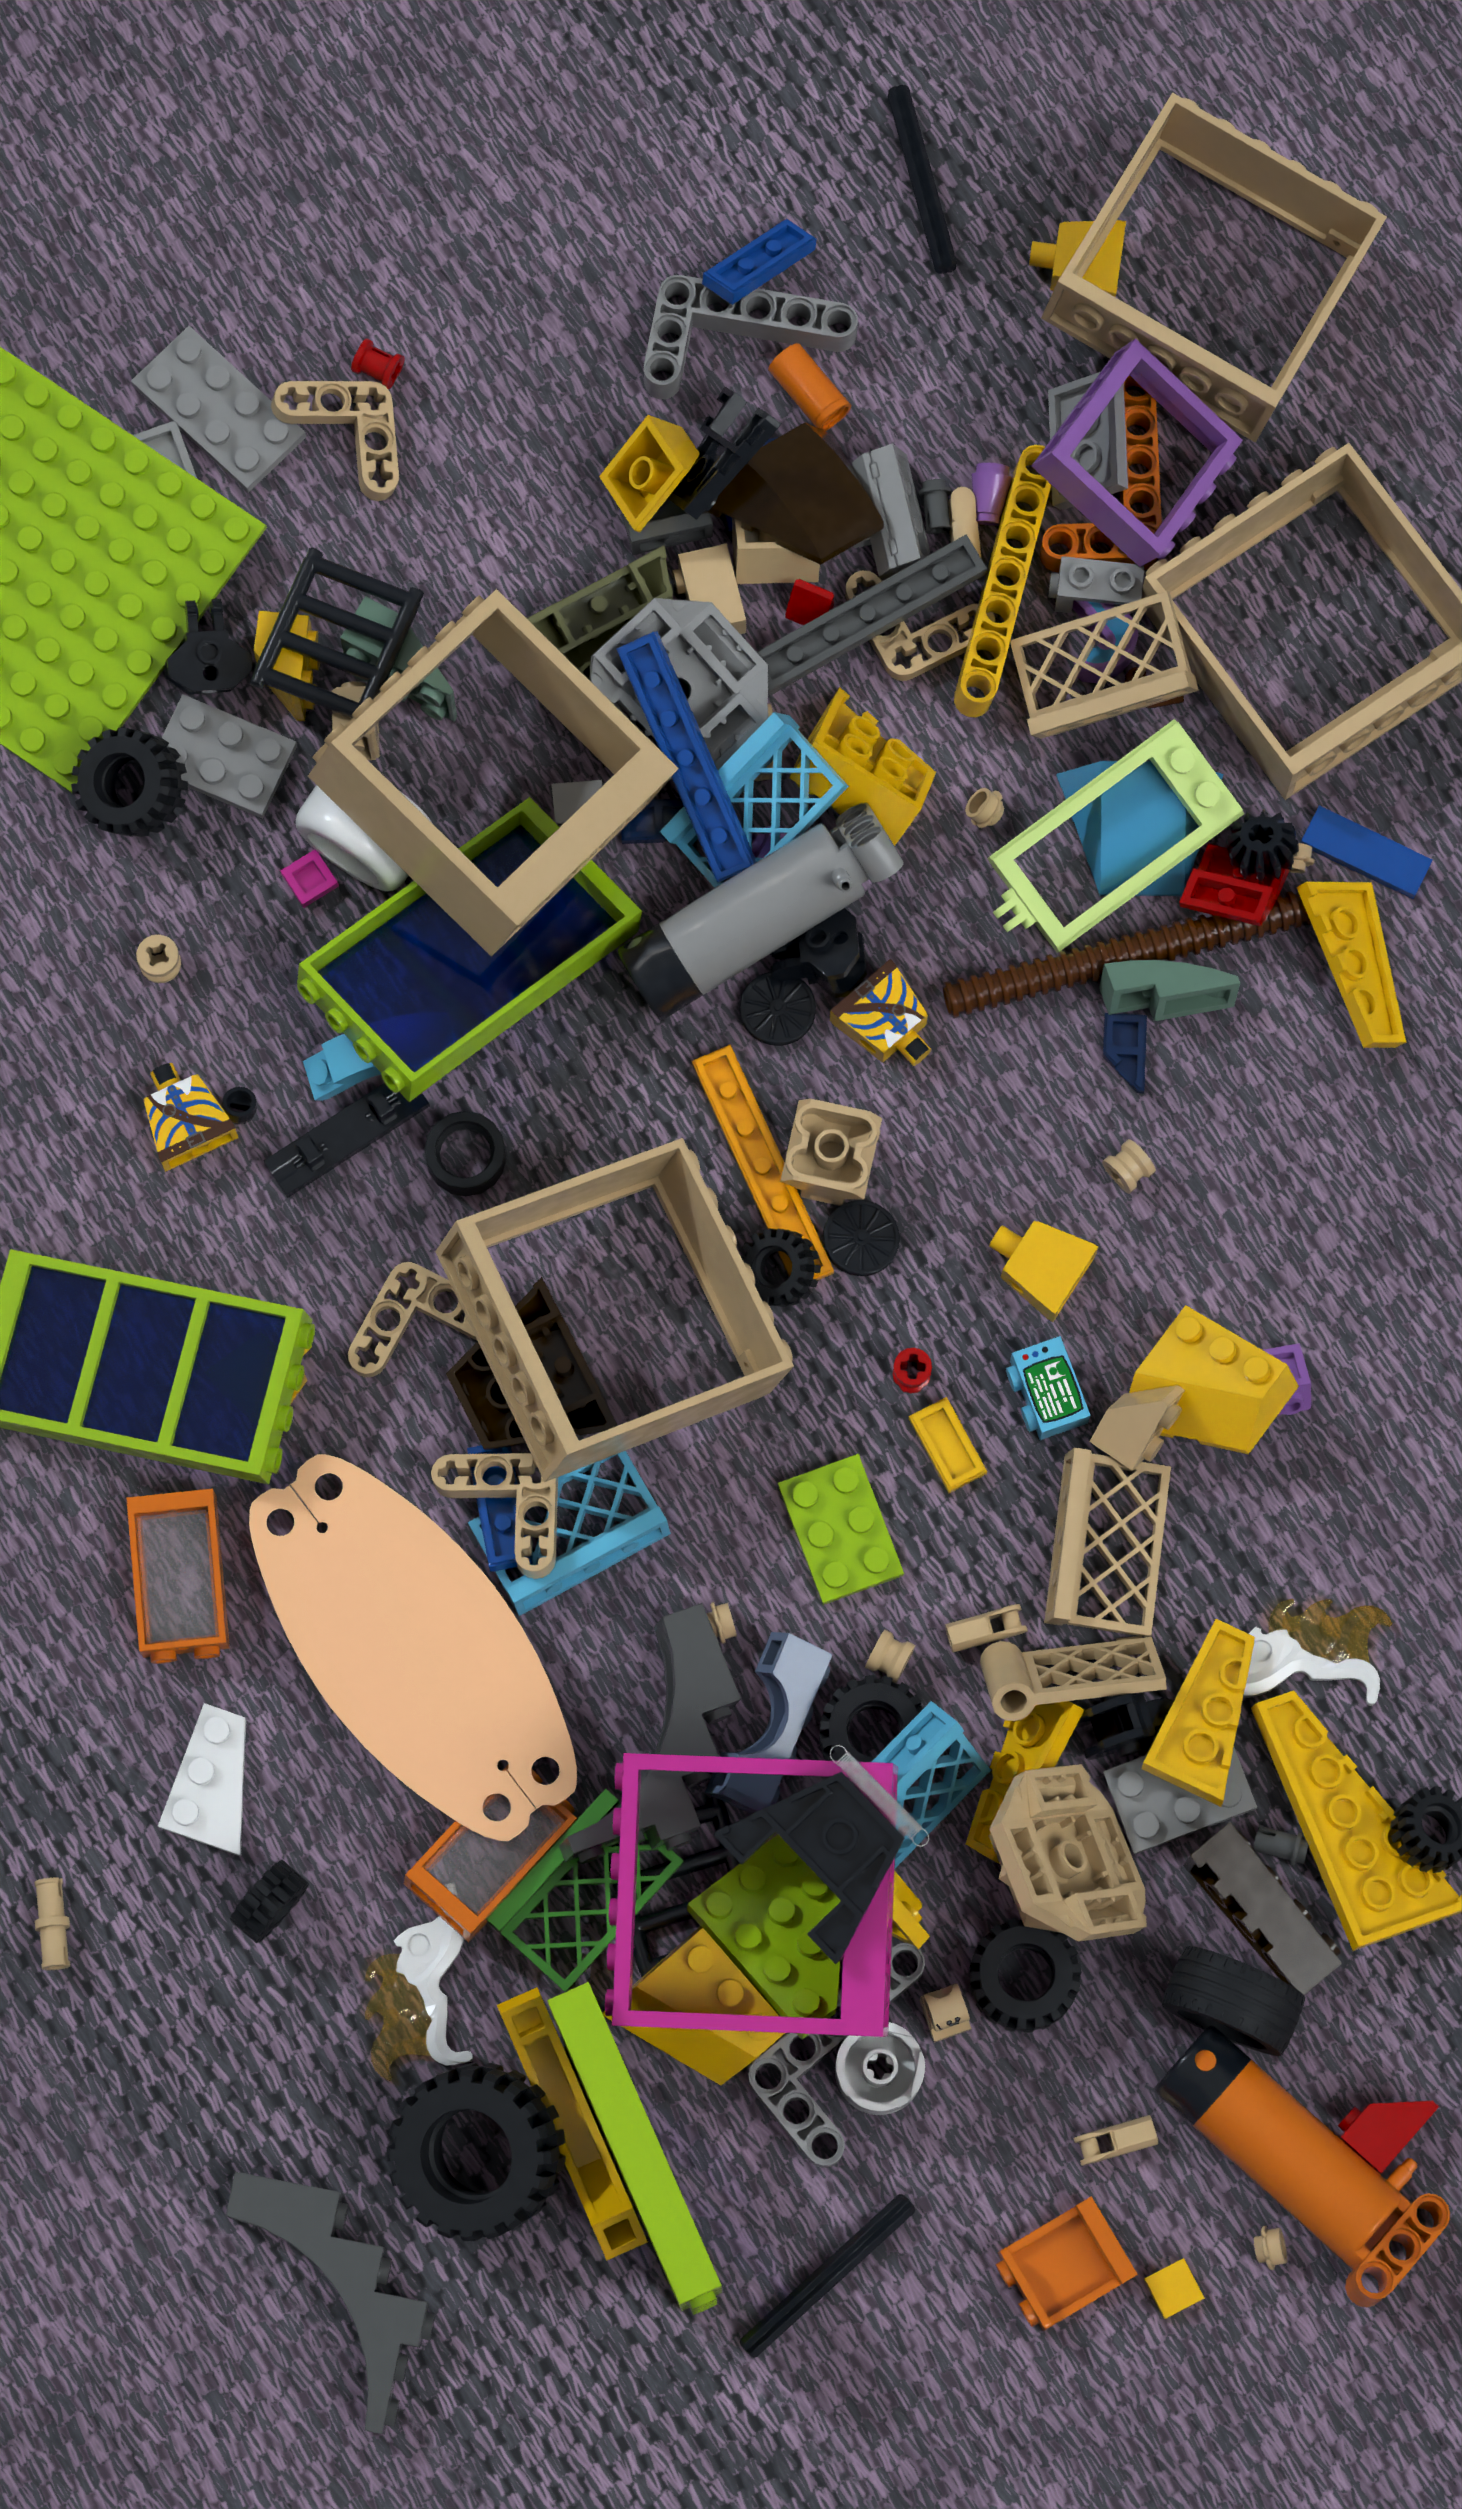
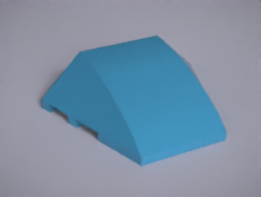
M1099 761L1056 774L1065 799L1069 798L1117 761ZM1151 761L1144 762L1071 817L1100 896L1108 895L1199 827ZM1216 772V774L1222 780L1224 774ZM1199 849L1135 896H1182Z

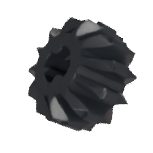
M1264 808L1258 817H1253L1246 812L1244 823L1233 822L1231 835H1228L1226 840L1229 861L1233 869H1240L1244 879L1257 874V879L1261 883L1265 875L1271 874L1279 880L1281 869L1292 870L1294 857L1299 852L1296 831L1292 823H1285L1281 812L1271 818L1268 817V813Z

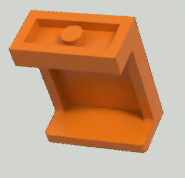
M1092 2196L1000 2250L998 2255L1002 2261L995 2264L1008 2288L1016 2284L1025 2299L1018 2305L1030 2326L1033 2327L1039 2323L1043 2331L1138 2275Z

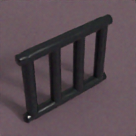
M311 547L302 561L254 669L250 684L261 689L266 684L353 718V712L368 697L374 699L381 692L380 688L390 675L420 607L424 592L415 587H410L409 591L339 565L322 558L323 553ZM315 574L401 606L392 628L306 595ZM299 610L384 643L376 664H370L291 633L290 630ZM282 648L367 680V685L359 703L274 670L273 668Z
M714 1796L707 1799L708 1804L694 1808L700 1824L712 1821L715 1832L727 1825H731L724 1801ZM719 1841L720 1846L682 1857L681 1859L684 1860V1863L670 1879L723 1863L726 1864L727 1871L729 1872L740 1863ZM619 1843L614 1844V1845L609 1846V1847L619 1846ZM608 1853V1855H609V1874H610V1878H611V1857H612V1853ZM671 1862L640 1870V1875H660ZM641 1882V1888L650 1886L653 1882ZM618 1883L613 1884L616 1898L618 1896ZM691 1901L642 1916L638 1913L635 1916L633 1954L641 1977L668 1955L665 1954L653 1958L646 1933L693 1919L687 1911L688 1903Z

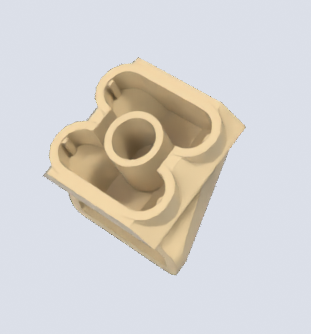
M815 1099L799 1100L781 1182L800 1189L802 1198L841 1206L845 1199L864 1200L876 1144L881 1132L882 1118L871 1111Z

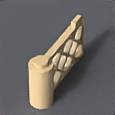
M1142 1636L1117 1638L1116 1641L1028 1652H1021L1015 1644L999 1641L988 1646L980 1659V1665L994 1712L1006 1721L1024 1719L1032 1712L1035 1705L1167 1689L1166 1676L1152 1637L1142 1638ZM1142 1654V1655H1140V1656L1137 1657V1658L1128 1656V1655ZM1093 1659L1097 1660V1661L1094 1662V1663H1091V1662H1088V1661H1084V1660H1093ZM1051 1664L1054 1665V1666L1051 1667V1668H1047V1667H1044V1666H1043V1665H1051ZM1115 1665L1121 1667L1122 1669L1117 1671L1114 1669H1110V1667ZM1071 1670L1074 1672H1078L1079 1674L1073 1676L1066 1673ZM1141 1673L1147 1676L1136 1677L1135 1675ZM1097 1678L1103 1681L1092 1682L1091 1680ZM1051 1683L1056 1684V1685H1060V1686H1057V1687H1048V1688H1046V1687H1047L1048 1685H1050Z

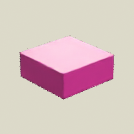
M315 849L280 870L282 877L303 908L339 887L337 880Z

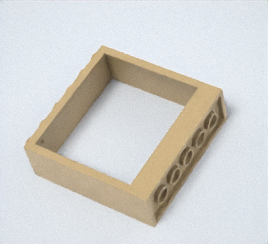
M1172 92L1059 278L1041 319L1110 359L1116 351L1137 339L1232 430L1256 443L1387 216L1378 212L1372 204L1359 201L1345 193L1334 182L1325 181L1307 171L1301 163L1288 160L1271 150L1265 142L1252 139L1235 129L1227 120L1212 116L1200 109L1194 101L1181 98ZM1159 150L1347 258L1272 387L1255 379L1082 278Z
M1347 443L1338 450L1335 447L1327 449L1318 456L1314 466L1305 472L1301 469L1292 472L1282 481V487L1272 494H1269L1267 491L1259 494L1247 505L1248 509L1237 517L1234 514L1227 515L1214 526V532L1201 539L1200 536L1189 540L1181 547L1179 551L1181 554L1170 561L1161 559L1153 564L1145 573L1146 577L1142 588L1141 599L1165 591L1170 592L1191 673L1195 674L1199 686L1285 800L1462 682V590L1350 443ZM1337 491L1449 639L1431 650L1430 655L1288 751H1285L1174 603L1173 599ZM1162 604L1149 607L1145 611L1158 631L1166 619ZM1168 630L1164 638L1172 642Z
M497 589L485 600L480 595L477 596L463 610V616L456 623L453 620L450 621L434 638L436 641L429 648L423 646L407 663L409 666L401 674L396 671L381 686V692L374 699L368 697L353 712V718L345 726L340 723L325 738V744L312 757L317 763L308 775L339 808L491 957L635 818L679 769ZM471 635L614 774L499 887L494 885L354 747L371 728Z
M683 1138L457 1220L435 1251L544 1482L759 1399L771 1393L794 1367L791 1349L788 1343L780 1338L773 1324V1312L768 1303L762 1301L755 1287L754 1273L751 1267L743 1262L736 1248L737 1240L730 1226L725 1225L718 1211L717 1197L714 1191L706 1186L700 1174L698 1158L692 1150L688 1149ZM653 1187L741 1367L744 1377L579 1441L487 1248Z

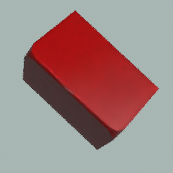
M796 579L785 618L801 625L813 621L834 609L833 592L801 579Z

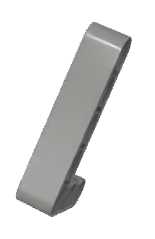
M672 275L667 277L659 288L644 361V386L647 392L657 399L671 398L679 391L692 327L787 344L799 343L805 347L843 352L855 344L858 316L850 305L759 288L732 305L702 285L703 279L684 275ZM678 295L687 299L681 305H674L668 301L671 297ZM715 302H720L728 308L721 312H714L708 307ZM755 309H761L768 313V315L762 319H755L749 313ZM801 316L809 322L802 326H795L789 320L793 317ZM841 323L849 329L843 333H836L829 327L833 324ZM667 333H674L680 337L673 343H667L660 339V337ZM658 371H667L673 375L665 381H659L653 377Z
M899 1943L892 1947L890 2004L914 1985L922 1976L925 1966L924 1955L913 1944ZM904 1953L911 1955L917 1963V1970L910 1976L897 1974L892 1967V1960L895 1956ZM842 1989L838 1992V2010H841ZM788 2033L750 2066L748 2073L749 2086L804 2156L814 2166L829 2168L837 2164L842 2158L845 2149L844 2138L798 2080L839 2047L848 2035L809 2034L805 2038L814 2044L815 2053L807 2061H800L791 2055L789 2048L790 2044L800 2037L796 2033ZM763 2066L775 2067L781 2075V2081L773 2089L761 2088L755 2080L756 2072ZM799 2100L807 2105L809 2116L806 2121L801 2124H793L786 2120L783 2110L790 2101ZM820 2135L831 2136L837 2143V2152L829 2159L818 2158L812 2150L813 2140Z

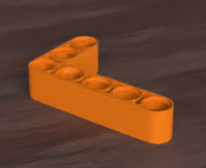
M1129 375L1124 381L1128 489L1120 491V503L1154 534L1162 523L1156 400ZM1132 386L1139 387L1145 394L1138 397L1131 396L1127 393L1126 389ZM1132 425H1140L1145 428L1147 433L1139 436L1133 435L1127 428ZM1132 464H1142L1149 471L1141 475L1135 474L1129 469V466ZM1140 502L1148 505L1151 510L1142 514L1135 512L1130 506ZM1093 523L1057 524L1048 528L1043 535L1040 558L1042 564L1052 572L1059 573L1062 556L1136 564ZM1098 542L1105 543L1111 548V551L1100 554L1093 551L1091 545ZM1060 543L1067 546L1070 551L1059 555L1052 552L1049 547ZM1155 558L1147 564L1143 565L1144 570L1149 569L1153 564H1155L1158 561V558Z

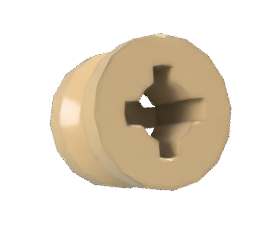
M151 935L139 944L136 952L137 962L144 977L155 983H166L176 977L181 968V957L174 941L164 935ZM161 951H163L162 954H159V955H156V956L152 955V953H153V954H156V953H161Z
M1130 1139L1122 1144L1121 1151L1116 1156L1109 1155L1102 1162L1106 1172L1123 1191L1129 1194L1136 1189L1137 1182L1142 1177H1150L1156 1172L1155 1166L1148 1155Z
M885 1629L878 1639L865 1668L872 1672L880 1670L887 1677L893 1678L892 1682L897 1683L916 1645L909 1641L901 1643L895 1640L893 1633Z

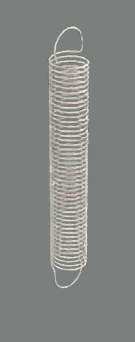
M845 1749L846 1754L844 1756L846 1757L838 1764L840 1765L839 1767L842 1769L849 1761L850 1763L853 1762L851 1764L853 1766L845 1774L849 1775L855 1768L856 1770L859 1768L858 1771L860 1772L852 1779L854 1780L853 1782L861 1775L862 1777L866 1775L864 1777L866 1779L858 1787L863 1790L871 1782L873 1785L865 1792L868 1797L878 1788L877 1791L879 1792L871 1800L876 1803L884 1795L886 1798L877 1807L882 1810L890 1802L892 1805L884 1813L889 1816L896 1809L898 1811L896 1814L898 1815L892 1820L894 1823L903 1815L905 1818L902 1821L904 1822L898 1828L901 1830L909 1822L911 1825L908 1828L910 1829L905 1835L908 1836L915 1829L917 1832L910 1838L913 1841V1837L923 1829L921 1828L922 1826L918 1825L917 1821L908 1815L909 1813ZM832 1759V1761H833L835 1764H837V1763L841 1760V1759H839L837 1762H835V1761Z

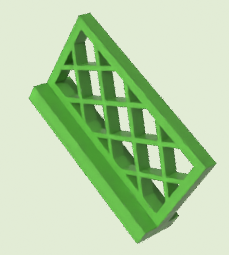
M607 1789L596 1798L487 1918L489 1925L505 1937L564 1992H567L604 1952L608 1944L612 1943L616 1938V1926L612 1927V1925H609L610 1884H617L618 1881L611 1880L609 1876L608 1853H619L620 1846L604 1848L605 1878L579 1879V1858L565 1862L559 1845L568 1836L599 1822L612 1812L614 1808L621 1805L619 1800ZM638 1844L635 1916L684 1863V1860L673 1850L667 1851L665 1845L652 1849L650 1845ZM659 1851L671 1863L660 1875L641 1876L639 1852ZM573 1868L574 1880H562ZM641 1882H653L641 1895ZM605 1884L606 1909L580 1911L579 1886ZM574 1886L575 1911L549 1912V1893L555 1887ZM543 1901L544 1912L532 1913ZM606 1915L607 1933L600 1941L581 1942L580 1917ZM575 1917L576 1942L550 1943L549 1918ZM526 1919H544L545 1944L526 1945L514 1932ZM594 1947L582 1960V1948ZM577 1948V1966L564 1979L551 1967V1949ZM533 1950H545L546 1962Z

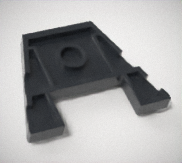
M727 387L723 388L717 398L723 405L715 419L707 416L700 428L706 434L697 448L700 455L690 471L668 497L670 501L696 520L701 514L707 513L713 507L718 495L782 424L758 407L733 443L723 438V435L747 403V401Z
M843 1772L826 1778L729 1826L727 1825L713 1834L738 1862L743 1865L775 1833H778L840 1899V1903L807 1935L835 1964L842 1959L905 1839Z

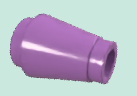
M978 463L976 472L971 474L973 493L976 499V521L981 525L998 526L1013 478L1009 476V467L1006 465Z

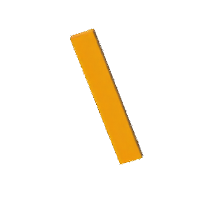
M731 1045L692 1060V1066L766 1228L798 1232L803 1235L802 1239H809L813 1245L810 1247V1250L817 1251L819 1258L814 1260V1265L821 1266L820 1273H814L813 1279L820 1280L834 1274L831 1262L797 1188L781 1182L785 1162ZM777 1251L790 1277L792 1262L786 1253Z

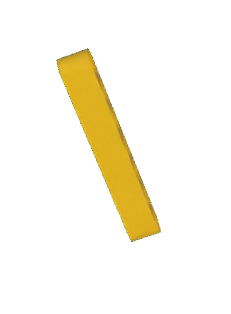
M1032 445L1023 450L1012 475L1013 479L987 570L988 574L985 577L954 694L956 708L967 717L976 718L985 714L998 690L1051 484L1043 476L1034 475L1026 468V466H1032L1045 448L1043 445ZM1025 502L1032 507L1033 511H1023L1016 503ZM1007 539L1020 541L1024 548L1017 549L1011 547L1007 543ZM997 576L1009 577L1014 585L1006 586L1001 584ZM986 613H997L1004 619V622L995 623L988 618ZM987 650L991 652L995 659L991 661L984 660L978 655L977 651ZM976 687L984 693L985 697L975 698L968 693L967 688Z

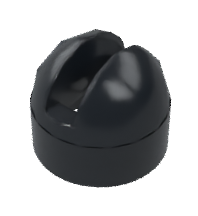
M234 1087L223 1096V1110L234 1124H246L252 1120L257 1110V1102L251 1090L245 1087ZM229 1108H235V1109H237V1110H241V1111H245V1112L233 1111V1110H230Z

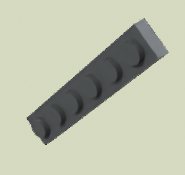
M967 534L757 651L760 657L768 664V694L770 696L988 574L987 567Z

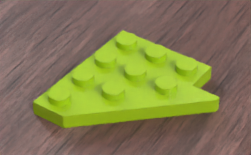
M777 1834L743 1865L738 1864L689 1902L687 1911L706 1930L781 2017L830 2018L836 2013L840 1961L835 1964L807 1933L840 1903V1899L782 1837ZM796 2033L802 2040L809 2035Z

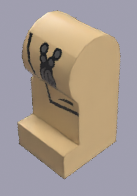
M958 1983L921 1996L919 2001L934 2043L972 2029L969 2023L968 2010Z

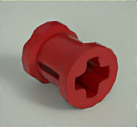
M366 338L359 346L353 358L351 370L358 375L363 372L381 381L382 385L386 386L387 389H391L403 368L405 358L398 353L393 356L375 347L373 341Z
M907 1348L901 1351L895 1358L892 1373L893 1381L903 1392L910 1394L918 1393L929 1384L932 1371L931 1359L927 1353L918 1348ZM910 1362L917 1363V1370L921 1371L917 1373L916 1379L908 1378V1372L905 1371Z

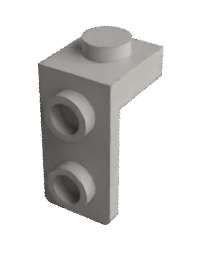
M1062 556L1059 573L1050 574L1048 598H1056L1055 612L1071 613L1074 600L1124 605L1142 598L1144 566L1139 567L1137 564Z

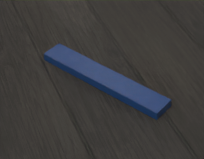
M654 631L617 648V652L659 749L679 768L672 776V779L715 879L719 883L737 875L757 861L659 633Z

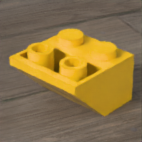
M259 611L254 644V654L257 662L279 612ZM297 614L290 632L318 643V631L312 630L309 615ZM282 648L273 669L316 686V684H313L312 669L319 670L320 662ZM268 686L297 721H305L306 709H314V703Z

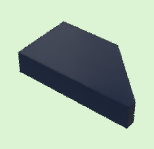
M653 799L621 830L622 844L664 843L667 839L660 831L684 807L682 800Z
M1105 1013L1103 1058L1136 1093L1144 1094L1147 1015H1109Z

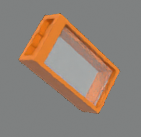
M213 1488L127 1497L140 1654L143 1658L150 1657L151 1663L154 1664L177 1661L176 1654L194 1652L195 1659L219 1657L220 1650L230 1649L217 1496Z
M509 1764L502 1771H507ZM531 1769L534 1780L541 1784L543 1782L542 1779ZM492 1794L483 1803V1812L492 1821L505 1819L511 1810L508 1798L502 1794ZM567 1800L556 1806L542 1805L530 1814L528 1827L510 1841H499L484 1837L455 1821L405 1874L404 1885L469 1943L488 1922L487 1918L575 1823L577 1820L573 1815L575 1809Z

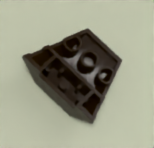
M803 423L762 446L718 495L715 504L708 511V513L717 517L724 513L741 521V528L749 532L758 529L776 538L777 545L820 565L884 528V521L834 435L808 423Z
M541 1277L532 1286L533 1288L517 1303L515 1308L576 1436L603 1432L618 1426L562 1313ZM477 1341L446 1375L484 1450L526 1444Z

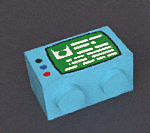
M1061 1336L1012 1353L1010 1359L1012 1366L1006 1368V1373L1013 1391L1021 1390L1027 1406L1021 1407V1413L1029 1432L1036 1430L1039 1440L1088 1424L1091 1415Z

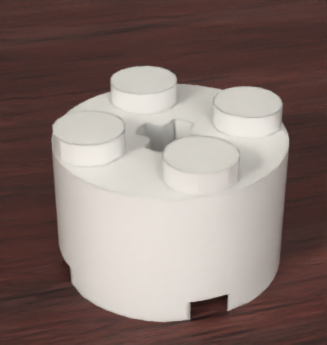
M889 2022V2033L886 2037L848 2035L839 2048L835 2063V2078L842 2096L856 2109L873 2115L891 2114L907 2106L918 2093L925 2073V2059L919 2044L906 2029ZM878 2057L886 2059V2067L892 2069V2074L885 2073L882 2080L873 2078L874 2071L867 2069V2064H875Z

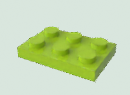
M859 1454L778 1483L777 1486L822 1605L904 1576L902 1566Z

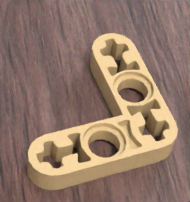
M289 381L278 386L271 402L272 412L278 420L288 424H354L358 479L361 491L366 497L375 501L386 500L393 494L399 481L393 402L391 393L386 386L373 381ZM310 394L314 395L312 400L313 411L309 410L310 402H307ZM325 394L338 396L343 404L342 409L335 412L328 411L322 406L321 397ZM286 395H291L293 401L298 403L296 410H290L288 403L284 402ZM351 395H354L353 403H356L353 411H350ZM368 395L374 396V401L379 403L377 410H371L369 403H363ZM371 432L381 434L386 440V447L382 450L371 449L365 442V435ZM382 461L380 476L382 479H389L385 482L384 487H378L375 480H370L375 473L376 462Z
M862 570L855 572L846 582L845 596L847 601L855 597L854 594L857 592L858 583L862 582L865 587L875 586L882 582L881 579L871 571ZM979 604L968 605L913 633L909 631L903 621L895 626V630L890 635H878L869 640L886 672L892 678L899 681L913 679L966 652L972 628L963 632L962 638L964 642L960 643L957 631L952 624H957L958 631L966 628L969 625L970 616L976 615ZM986 613L988 618L995 622L994 613ZM937 633L947 635L951 640V647L945 652H935L928 645V640L932 635ZM915 643H921L922 652L928 660L923 661L922 654H919L910 660V668L905 669L902 664L894 665L896 653L901 652L905 657L917 652V645Z
M404 1262L395 1266L350 1345L348 1361L353 1371L363 1377H374L380 1374L390 1360L416 1310L477 1340L466 1315L463 1323L456 1321L464 1312L459 1302L456 1309L450 1313L439 1312L434 1306L435 1297L439 1293L449 1291L455 1294L449 1280L412 1262ZM410 1273H415V1280L419 1287L417 1290L409 1288L403 1297L404 1303H410L408 1309H405L395 1300L386 1299L389 1293L395 1298L399 1295L402 1287L401 1283L397 1280L399 1276L407 1278ZM385 1309L395 1310L400 1315V1323L392 1331L381 1330L376 1324L377 1315ZM369 1330L378 1338L390 1341L388 1346H384L379 1341L374 1352L377 1359H379L376 1364L369 1362L366 1367L360 1366L361 1359L357 1352L359 1350L366 1352L373 1342L372 1337L366 1336Z
M531 1453L449 1454L437 1459L432 1466L431 1476L436 1490L444 1497L516 1498L515 1559L521 1573L528 1578L538 1579L550 1574L556 1562L558 1477L544 1482L541 1477V1483H533L531 1476L528 1475L534 1474L537 1465ZM499 1466L507 1472L505 1480L499 1485L494 1486L483 1481L484 1472L490 1467ZM470 1467H475L476 1485H471L469 1476H471ZM513 1467H518L520 1475H527L518 1476L520 1484H514L515 1475ZM456 1468L460 1476L455 1477L454 1484H447L445 1477L441 1476H447L449 1469ZM541 1506L549 1512L547 1520L537 1526L528 1524L524 1520L525 1513L532 1507ZM531 1537L539 1538L541 1554L546 1556L539 1558L538 1565H531L529 1558H526L532 1554L533 1543Z

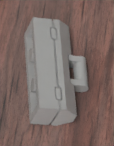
M893 443L872 450L871 453H864L852 462L856 475L884 521V528L854 545L853 548L872 546L878 575L883 581L931 554L907 454Z

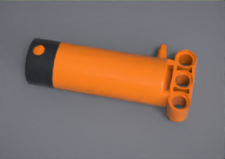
M1208 2026L1155 2086L1156 2094L1352 2269L1346 2279L1345 2289L1350 2300L1360 2307L1374 2306L1388 2296L1447 2227L1450 2221L1449 2206L1440 2196L1428 2193L1419 2196L1411 2203L1400 2193L1401 2189L1412 2178L1413 2172L1417 2169L1415 2160L1406 2158L1387 2179L1383 2178L1215 2026ZM1418 2208L1430 2212L1434 2220L1432 2228L1420 2223L1417 2218ZM1390 2241H1397L1403 2245L1406 2250L1405 2260H1398L1391 2254L1389 2249ZM1363 2273L1375 2277L1379 2285L1378 2293H1371L1364 2288L1361 2281Z

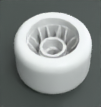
M317 785L315 786L296 816V828L301 836L323 857L359 881L382 891H393L399 888L409 875ZM403 794L432 823L424 811Z

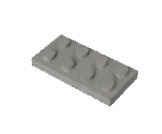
M190 326L131 380L132 386L171 422L176 420L179 430L248 493L306 438V432L297 424L283 423L278 420L271 409L272 401Z

